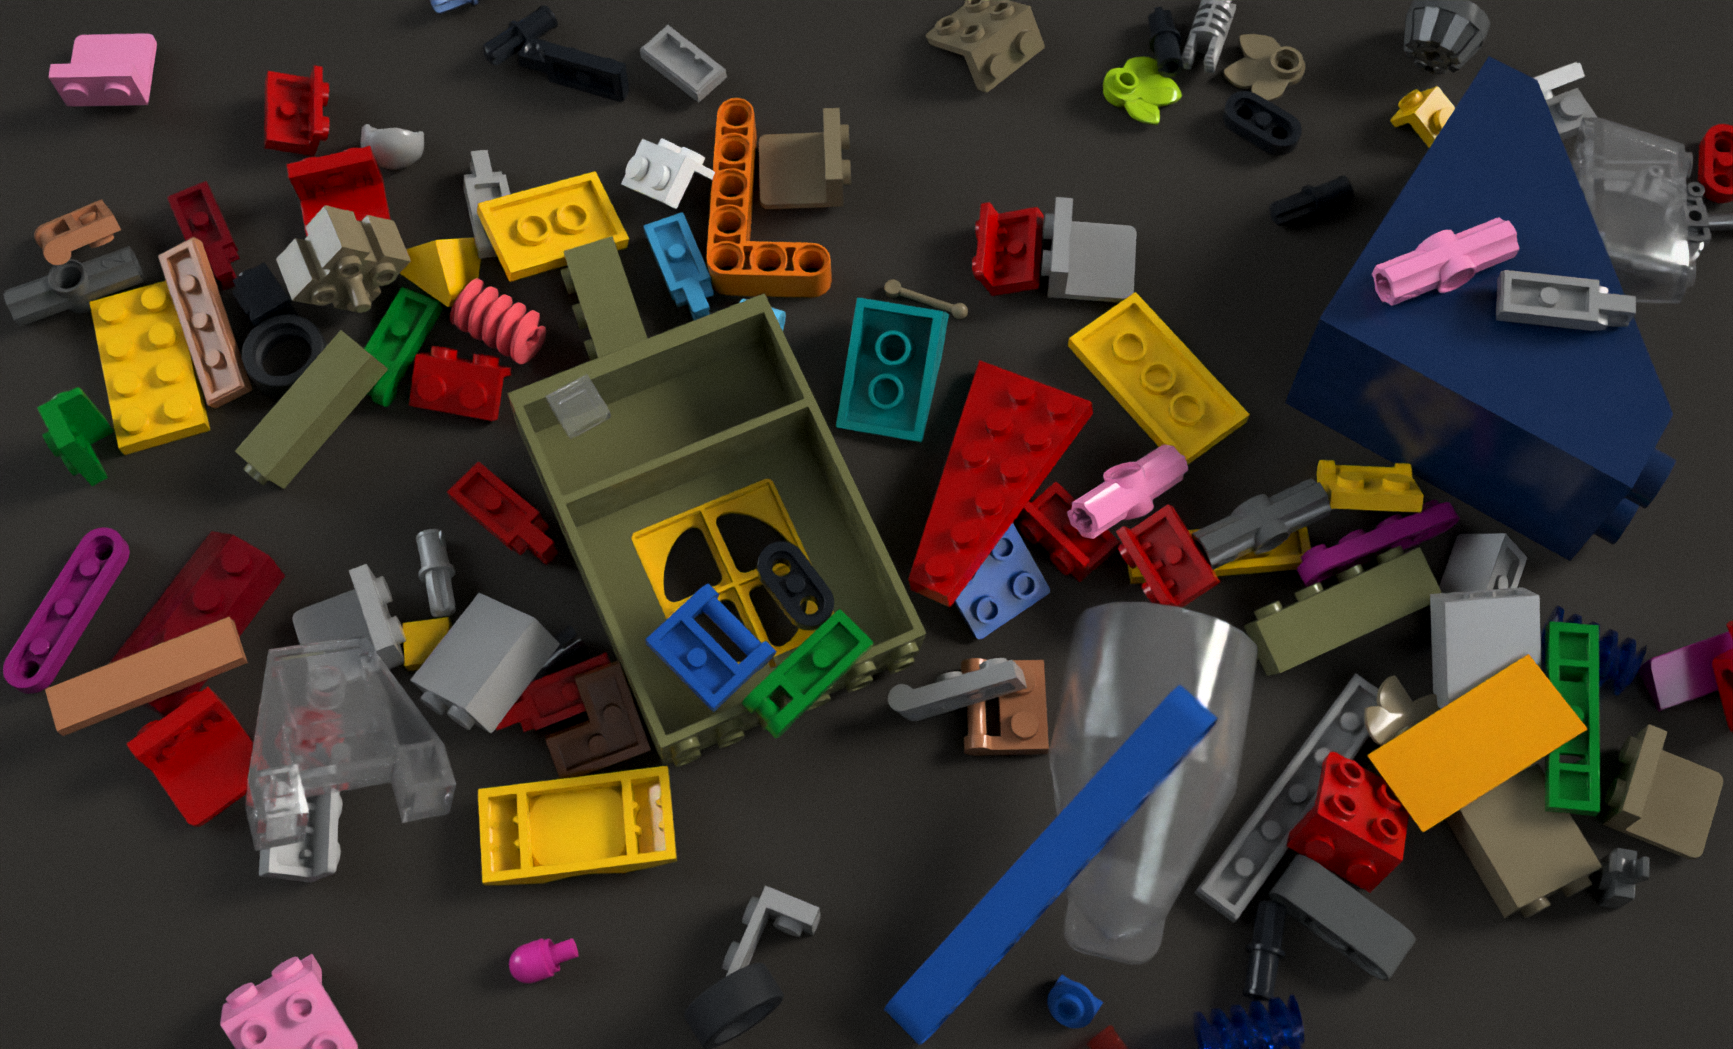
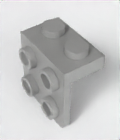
M1056 197L1054 214L1046 213L1044 224V239H1051V249L1043 250L1041 276H1049L1047 297L1122 302L1134 293L1136 229L1130 225L1072 221L1073 198Z
M367 564L349 570L355 589L300 609L293 614L292 621L312 684L319 693L331 692L404 664V654L400 644L406 642V637L398 617L390 616L387 603L393 600L385 578L383 576L376 578Z

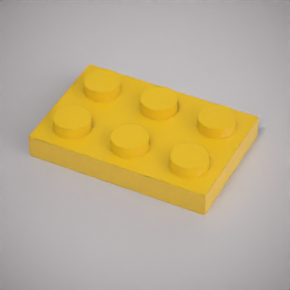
M596 171L484 201L477 205V215L509 282L566 266L567 262L563 251L613 236L617 250L627 248L629 237Z

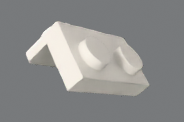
M662 138L658 145L642 139L635 155L627 164L626 174L621 184L677 209L693 173L712 180L715 172L702 165L705 157L688 148H681Z

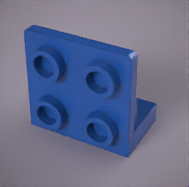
M1013 523L954 602L973 637L977 639H983L1050 593L1047 582Z

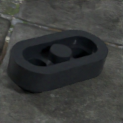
M1250 91L1236 92L1226 101L1223 121L1229 130L1272 155H1286L1296 149L1302 133V127L1295 116ZM1239 116H1246L1248 120H1244ZM1273 136H1279L1283 139H1277Z
M780 541L765 547L758 558L757 573L761 583L794 626L802 630H817L832 616L834 597L831 590L797 546L789 542ZM782 563L789 567L790 572L786 576H777L772 568L776 564ZM805 601H813L818 606V610L813 614H806L801 610L800 605Z

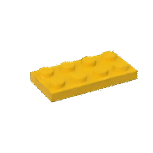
M166 280L90 301L102 369L120 451L124 455H128L211 431L200 381Z
M1136 292L1069 338L1068 347L1157 446H1174L1181 455L1185 456L1187 465L1237 430L1248 420L1250 414Z

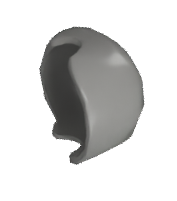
M365 124L362 126L360 143L361 148L371 147L379 167L396 170L410 167L421 158L424 151V133L422 131L412 132L400 128L376 129L370 127L369 124Z

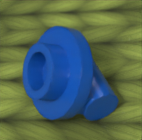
M1061 974L1047 998L1048 1008L1052 1016L1059 1023L1069 1028L1087 1026L1103 1004L1084 985L1070 980L1063 974Z

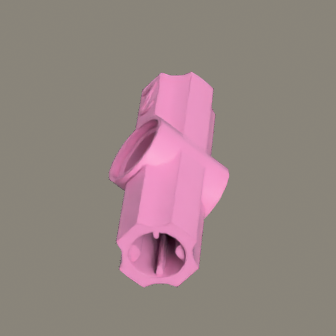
M1500 217L1454 234L1452 230L1439 231L1425 239L1416 250L1376 265L1372 272L1375 291L1382 302H1387L1391 306L1436 288L1440 293L1453 291L1467 283L1476 272L1514 258L1520 249L1517 242V232L1509 220L1504 221Z
M1161 445L1136 462L1122 463L1109 468L1103 474L1105 482L1072 502L1071 510L1067 511L1071 526L1076 528L1082 537L1094 539L1121 520L1135 519L1148 514L1154 508L1152 500L1182 481L1184 473L1189 471L1185 456L1181 455L1172 445Z

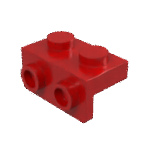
M314 65L310 78L273 71L267 72L265 78L264 149L315 156L320 141H327L329 117L323 116V107H326L328 103L329 83L323 82L322 66Z
M990 202L981 203L980 219L975 223L978 243L977 255L972 259V271L975 279L982 283L991 296L1039 288L1044 215L1038 207L998 213Z
M432 346L431 352L415 355L409 406L490 421L498 420L503 379L511 374L510 366L499 365V357L475 353L473 354V360L457 357L458 350L440 346Z
M1055 481L1033 502L1030 503L1028 501L1017 516L1018 528L1029 542L1033 544L1039 543L1050 553L1052 563L1060 572L1065 575L1072 574L1081 582L1118 549L1120 541L1108 530L1094 539L1082 537L1080 532L1071 526L1067 511L1071 510L1072 502L1076 499Z
M1169 504L1132 529L1123 526L1116 531L1122 541V544L1118 546L1121 556L1132 569L1138 567L1146 580L1141 584V587L1155 607L1161 605L1163 608L1175 613L1221 583L1179 515Z

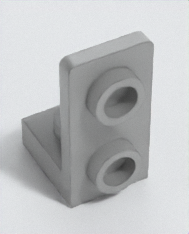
M765 886L760 898L753 896L748 903L742 923L748 926L741 942L733 941L727 951L722 969L728 971L726 977L749 965L769 918L775 920L773 923L775 928L789 935L800 937L803 931L814 936L821 919L820 908Z

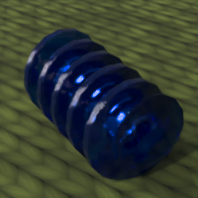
M1558 605L1551 612L1540 633L1543 663H1545L1546 625L1549 621L1564 622V608ZM1574 613L1565 623L1582 624V616ZM1595 621L1588 623V625H1599L1600 637V624ZM1613 629L1607 630L1599 638V688L1611 678L1614 680L1613 694L1618 696L1631 684L1645 657L1647 645L1641 647L1636 652L1637 645L1635 639L1627 637L1618 645V632Z
M1290 994L1287 999V1007L1279 997L1270 998L1267 1010L1260 1001H1251L1248 1015L1240 1004L1231 1005L1229 1018H1227L1221 1008H1213L1210 1012L1209 1023L1201 1012L1197 1011L1193 1014V1025L1198 1049H1283V1047L1302 1049V1045L1305 1042L1302 1016L1293 994Z

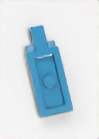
M681 212L643 225L646 238L672 300H675L677 307L687 304L693 320L710 315V307L706 298L714 295L711 277L684 213Z

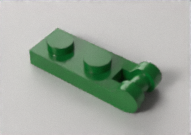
M401 287L364 348L388 368L385 374L366 394L372 397L374 403L388 407L393 402L399 383L443 311L439 301Z
M839 608L758 684L741 704L752 715L757 713L767 723L765 729L777 739L873 647L874 642ZM779 689L791 700L782 710L770 699Z

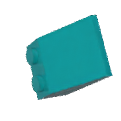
M857 297L836 422L837 428L919 442L923 441L943 353L948 313Z

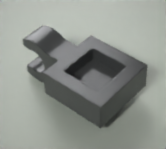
M1617 847L1599 860L1602 867L1594 872L1593 876L1594 888L1599 890V906L1619 909L1634 900L1635 885L1649 879L1650 858L1643 856L1637 860V851Z

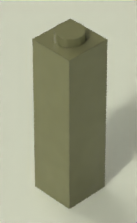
M340 330L235 450L238 455L248 462L243 470L262 485H265L270 480L285 489L385 374L388 368Z

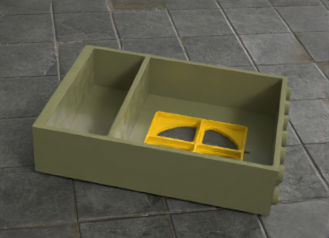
M765 293L507 393L517 428L617 660L620 661L627 683L663 766L674 762L675 767L689 764L702 756L700 750L716 743L719 748L733 745L745 737L744 731L757 725H761L762 729L765 730L767 723L757 713L752 715L741 704L742 701L816 631L799 628L793 638L785 645L777 647L770 643L749 596L752 589L763 584L758 577L757 569L743 573L736 568L716 524L717 519L724 514H743L759 519L778 531L789 543L797 546L831 590L834 597L832 615L840 608L874 642L873 647L806 711L826 704L831 700L829 694L846 687L848 693L866 687L873 682L871 676L888 669L890 674H895L915 664L914 657H917L926 636L925 629ZM690 528L701 530L722 575V581L712 587L719 594L717 599L720 602L726 600L733 602L744 626L761 643L767 641L777 651L774 657L762 669L750 677L715 712L646 645L645 641L648 636L692 597L671 602L664 593V570L667 557L675 541L683 532ZM782 563L776 564L772 568L777 576H784L790 572L789 567ZM807 601L805 613L813 614L817 612L818 606L816 603ZM780 689L770 698L781 710L791 701Z

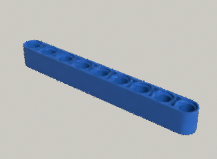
M1178 685L1166 696L885 1006L884 1010L919 1046L937 1031L1217 723L1219 718L1182 685Z

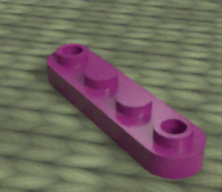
M1434 499L1422 505V512H1413V515L1402 518L1400 514H1396L1379 523L1373 531L1365 533L1363 529H1358L1344 536L1338 542L1339 544L1327 548L1325 544H1321L1309 549L1300 557L1302 563L1298 566L1297 572L1306 587L1318 582L1323 583L1335 578V574L1357 564H1361L1363 567L1377 561L1375 556L1401 545L1402 549L1405 550L1432 539L1453 527L1460 518L1450 502L1440 504L1437 499Z
M105 527L97 528L82 538L10 651L3 665V675L6 681L18 691L25 694H34L43 691L52 683L128 561L130 551L127 542L117 531ZM113 550L108 559L101 560L102 555L106 551ZM39 666L38 672L33 677L28 678L30 670Z

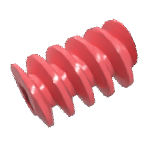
M478 278L472 280L461 291L451 308L450 322L452 325L455 324L457 329L465 333L469 332L471 337L479 341L483 340L488 347L497 348L500 354L507 357L511 356L514 362L521 365L528 363L540 350L546 337L545 326L538 327L540 314L534 310L526 314V305L518 302L512 306V297L504 294L498 298V289L492 286L485 289L484 281Z

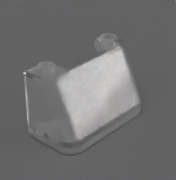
M1584 117L1580 124L1572 154V166L1624 294L1636 296V302L1681 304L1686 287H1693L1696 279V262L1689 261L1686 178L1690 177L1692 171V152H1685L1683 143L1604 118Z

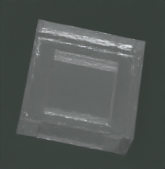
M587 374L546 395L547 403L570 440L611 418L610 410Z

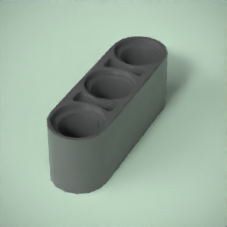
M1298 854L1294 857L1269 892V897L1272 901L1286 906L1288 915L1361 969L1379 980H1390L1416 941L1411 931L1319 863L1304 855Z

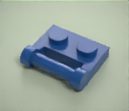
M706 584L648 636L645 641L646 645L715 712L750 677L762 669L774 657L777 651L767 641L761 643L717 599L719 594L709 584ZM704 612L747 655L740 664L694 620L699 614Z

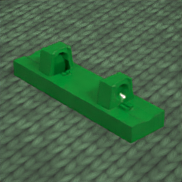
M1549 621L1545 627V675L1584 723L1587 730L1545 756V811L1596 816L1600 812L1599 625ZM1559 755L1582 757L1574 763L1559 762Z

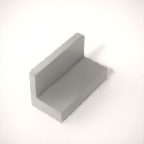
M1506 533L1459 534L1439 588L1442 593L1517 588L1527 557Z

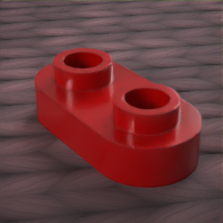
M1718 124L1711 127L1699 144L1698 182L1705 188L1703 195L1716 203H1729L1733 201V126L1728 124Z

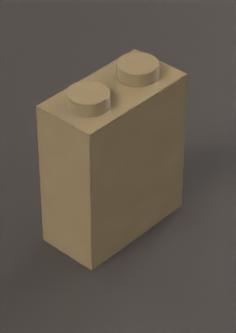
M1539 764L1514 775L1446 818V821L1504 918L1518 911L1521 912L1524 919L1551 905L1547 897L1562 891L1564 896L1568 898L1592 885L1588 877L1602 867L1570 813L1545 811V773Z

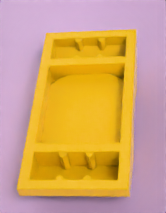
M668 766L478 789L482 883L484 885L540 884L571 876L627 873L677 861Z

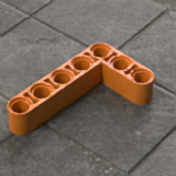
M728 99L719 106L716 120L713 171L715 174L712 179L706 255L712 287L719 294L727 296H758L765 293L766 297H819L829 290L832 282L831 259L825 247L816 243L750 241L757 143L755 115L752 105L745 99ZM731 194H737L735 197H726ZM727 230H736L734 233H723ZM725 266L735 267V268H733V269H731V270H727V271L720 270L721 268H723V267H725ZM767 267L777 268L776 270L770 272L763 271V269ZM809 268L819 269V271L813 273L805 272Z

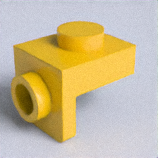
M1438 86L1422 92L1416 89L1399 101L1398 107L1400 109L1391 118L1390 122L1394 127L1410 123L1430 148L1455 107Z

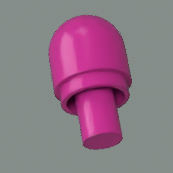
M541 938L521 945L510 956V972L517 981L525 984L535 983L552 977L554 973L560 971V963L578 957L577 946L573 938L554 944L550 938L546 940Z

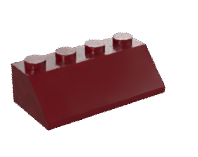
M211 531L110 663L227 617L234 621L240 637L284 579V573L271 556L234 534ZM208 679L143 704V706L164 718L178 708V704L183 698L199 691Z

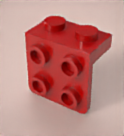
M370 146L349 148L343 152L321 157H308L298 162L286 164L289 180L301 202L305 227L325 205L353 211L357 221H362L366 215L391 220L383 176Z
M209 687L187 695L180 701L178 708L161 720H154L143 726L138 731L137 737L126 744L135 758L154 773L187 823L193 827L203 826L268 779L272 772L270 765L226 703Z
M1330 752L1323 759L1315 805L1289 832L1286 846L1301 855L1311 858L1326 869L1371 893L1403 861L1409 813L1383 778L1361 767L1351 759H1347L1336 752Z

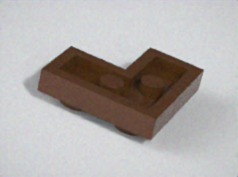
M619 660L574 676L589 720L545 736L560 779L579 777L651 751Z

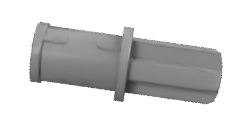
M427 529L416 535V543L421 560V569L418 576L420 581L426 583L431 615L435 618L451 616L456 611L451 578L455 575V568L448 559L444 531L441 530L439 532V529Z

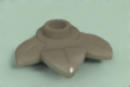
M1245 34L1239 37V44L1244 58L1231 64L1223 72L1224 77L1233 86L1241 89H1251V92L1271 102L1280 98L1287 86L1294 85L1302 79L1305 72V62L1297 49L1289 46L1280 47L1272 37Z
M1395 675L1389 676L1378 689L1377 706H1369L1364 709V719L1370 737L1375 743L1383 746L1439 710L1437 695H1426L1412 702Z

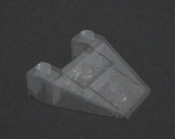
M364 635L268 650L246 796V813L255 851L305 842L309 816L306 802L307 797L391 782L402 823L450 813L456 783L445 745Z

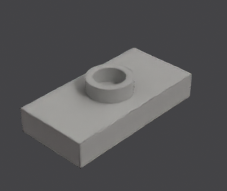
M669 25L640 48V55L644 61L698 103L727 78L725 68Z

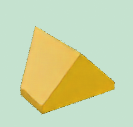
M475 238L434 240L406 249L411 262L400 272L401 275L447 307H452L461 291L472 280L479 277L481 258L478 256Z

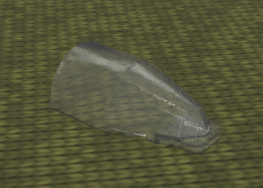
M1147 602L1107 603L1086 609L1076 620L1049 750L1050 769H1052L1055 792L1054 800L1058 815L1178 685H1182L1219 718L1208 734L1066 888L1068 904L1064 919V936L1067 943L1076 951L1127 964L1141 965L1150 961L1160 947L1165 919L1237 791L1258 664V646L1243 631L1215 617L1176 606Z

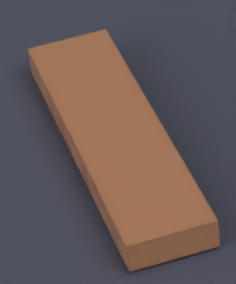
M193 237L158 255L207 405L218 408L252 391L202 241Z
M227 617L45 689L56 730L62 736H65L248 662L235 623L230 617Z

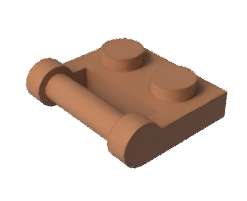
M101 199L37 227L34 237L36 243L42 248L46 260L53 265H62L69 261L71 251L87 244L90 248L102 246L114 239L113 233L120 231L121 228L113 213Z
M981 658L963 660L961 662L962 674L979 670V665L987 660ZM1013 660L1023 670L1027 688L998 697L1000 736L987 735L985 701L967 706L968 736L964 737L965 754L975 756L1048 754L1049 741L1044 660Z

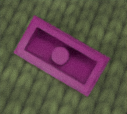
M1728 631L1653 657L1637 669L1658 712L1719 691L1712 661L1714 657L1732 649L1733 640Z

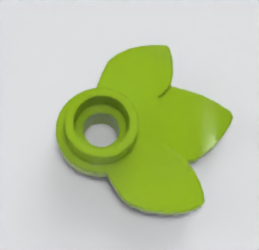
M1149 57L1131 58L1125 63L1123 68H1113L1108 71L1103 80V94L1109 103L1116 107H1125L1133 119L1149 125L1159 124L1160 112L1158 107L1176 103L1182 97L1177 84L1171 78L1161 76L1158 73L1157 60Z

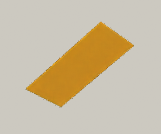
M1527 654L1367 756L1420 830L1425 832L1587 730V727L1532 657Z

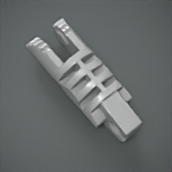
M1201 0L1181 56L1182 64L1184 65L1183 69L1191 68L1195 56L1199 52L1206 54L1204 59L1205 72L1214 73L1236 10V4H1232V0Z

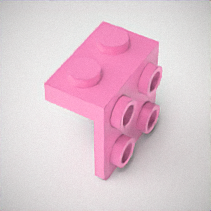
M151 34L80 35L74 41L71 64H51L48 78L67 107L148 105L157 42Z
M313 954L302 960H299L298 957H293L284 961L271 972V978L257 986H254L251 982L237 988L227 996V1003L222 1007L220 1025L235 1049H358L355 1038L322 986V969Z

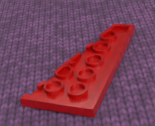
M979 360L908 579L912 591L945 606H952L1092 416L1093 408L1091 401Z

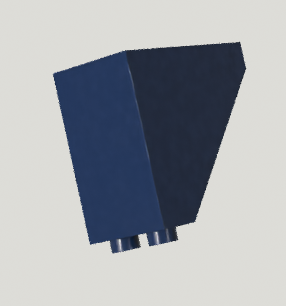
M1489 56L1319 318L1285 403L1394 464H1411L1412 474L1571 561L1592 535L1614 545L1628 527L1639 506L1646 509L1656 497L1676 462V459L1655 448L1672 418L1673 412L1634 316L1627 327L1608 326L1606 330L1593 331L1496 320L1497 279L1501 271L1504 270L1599 280V286L1608 288L1609 294H1625L1538 80ZM1498 217L1504 221L1509 220L1515 228L1520 248L1516 256L1476 272L1467 283L1453 291L1440 293L1436 288L1393 306L1387 302H1382L1375 291L1372 272L1376 265L1416 250L1425 239L1439 231L1452 230L1454 234H1457Z

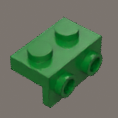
M76 387L70 391L61 392L55 395L49 402L37 407L49 430L42 434L53 455L56 458L61 456L69 472L73 476L80 473L91 486L107 479L108 477L91 444L112 434L114 430L80 387Z

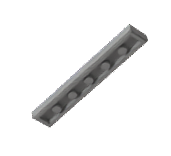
M1358 674L1353 676L1194 894L1235 923L1289 848L1286 846L1289 832L1314 807L1323 759L1330 752H1336L1347 759L1353 760L1370 735L1365 725L1364 709L1369 706H1377L1378 688Z

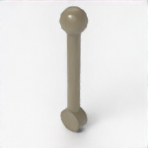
M894 279L885 283V294L889 298L903 296L950 312L954 318L960 320L968 315V308L963 303L953 305L902 288L900 282Z

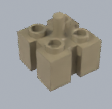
M326 205L305 227L308 236L304 240L295 238L276 259L292 301L318 306L333 303L334 308L358 313L368 311L371 308L372 302L381 293L379 286L393 282L411 262L394 221L366 215L362 221H357L353 211Z

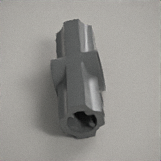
M128 246L83 263L78 260L69 259L65 264L54 265L49 270L47 276L5 290L3 296L13 320L21 327L68 309L74 313L89 312L91 310L90 301L101 299V297L143 283L145 278L135 253Z
M1310 478L1271 497L1261 494L1250 498L1239 505L1232 515L1192 533V538L1214 570L1252 551L1254 554L1259 555L1278 547L1289 538L1291 533L1329 516L1332 509L1328 501V494L1321 483H1317Z

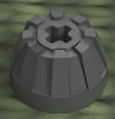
M1413 0L1405 19L1404 52L1407 57H1414V64L1422 69L1427 65L1433 67L1435 73L1446 74L1448 70L1455 73L1482 47L1491 23L1487 14L1469 0Z

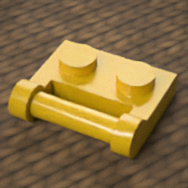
M1319 460L1317 483L1320 482L1328 494L1331 509L1422 512L1424 495L1412 478V467L1409 463H1395L1394 467L1335 465L1334 460Z

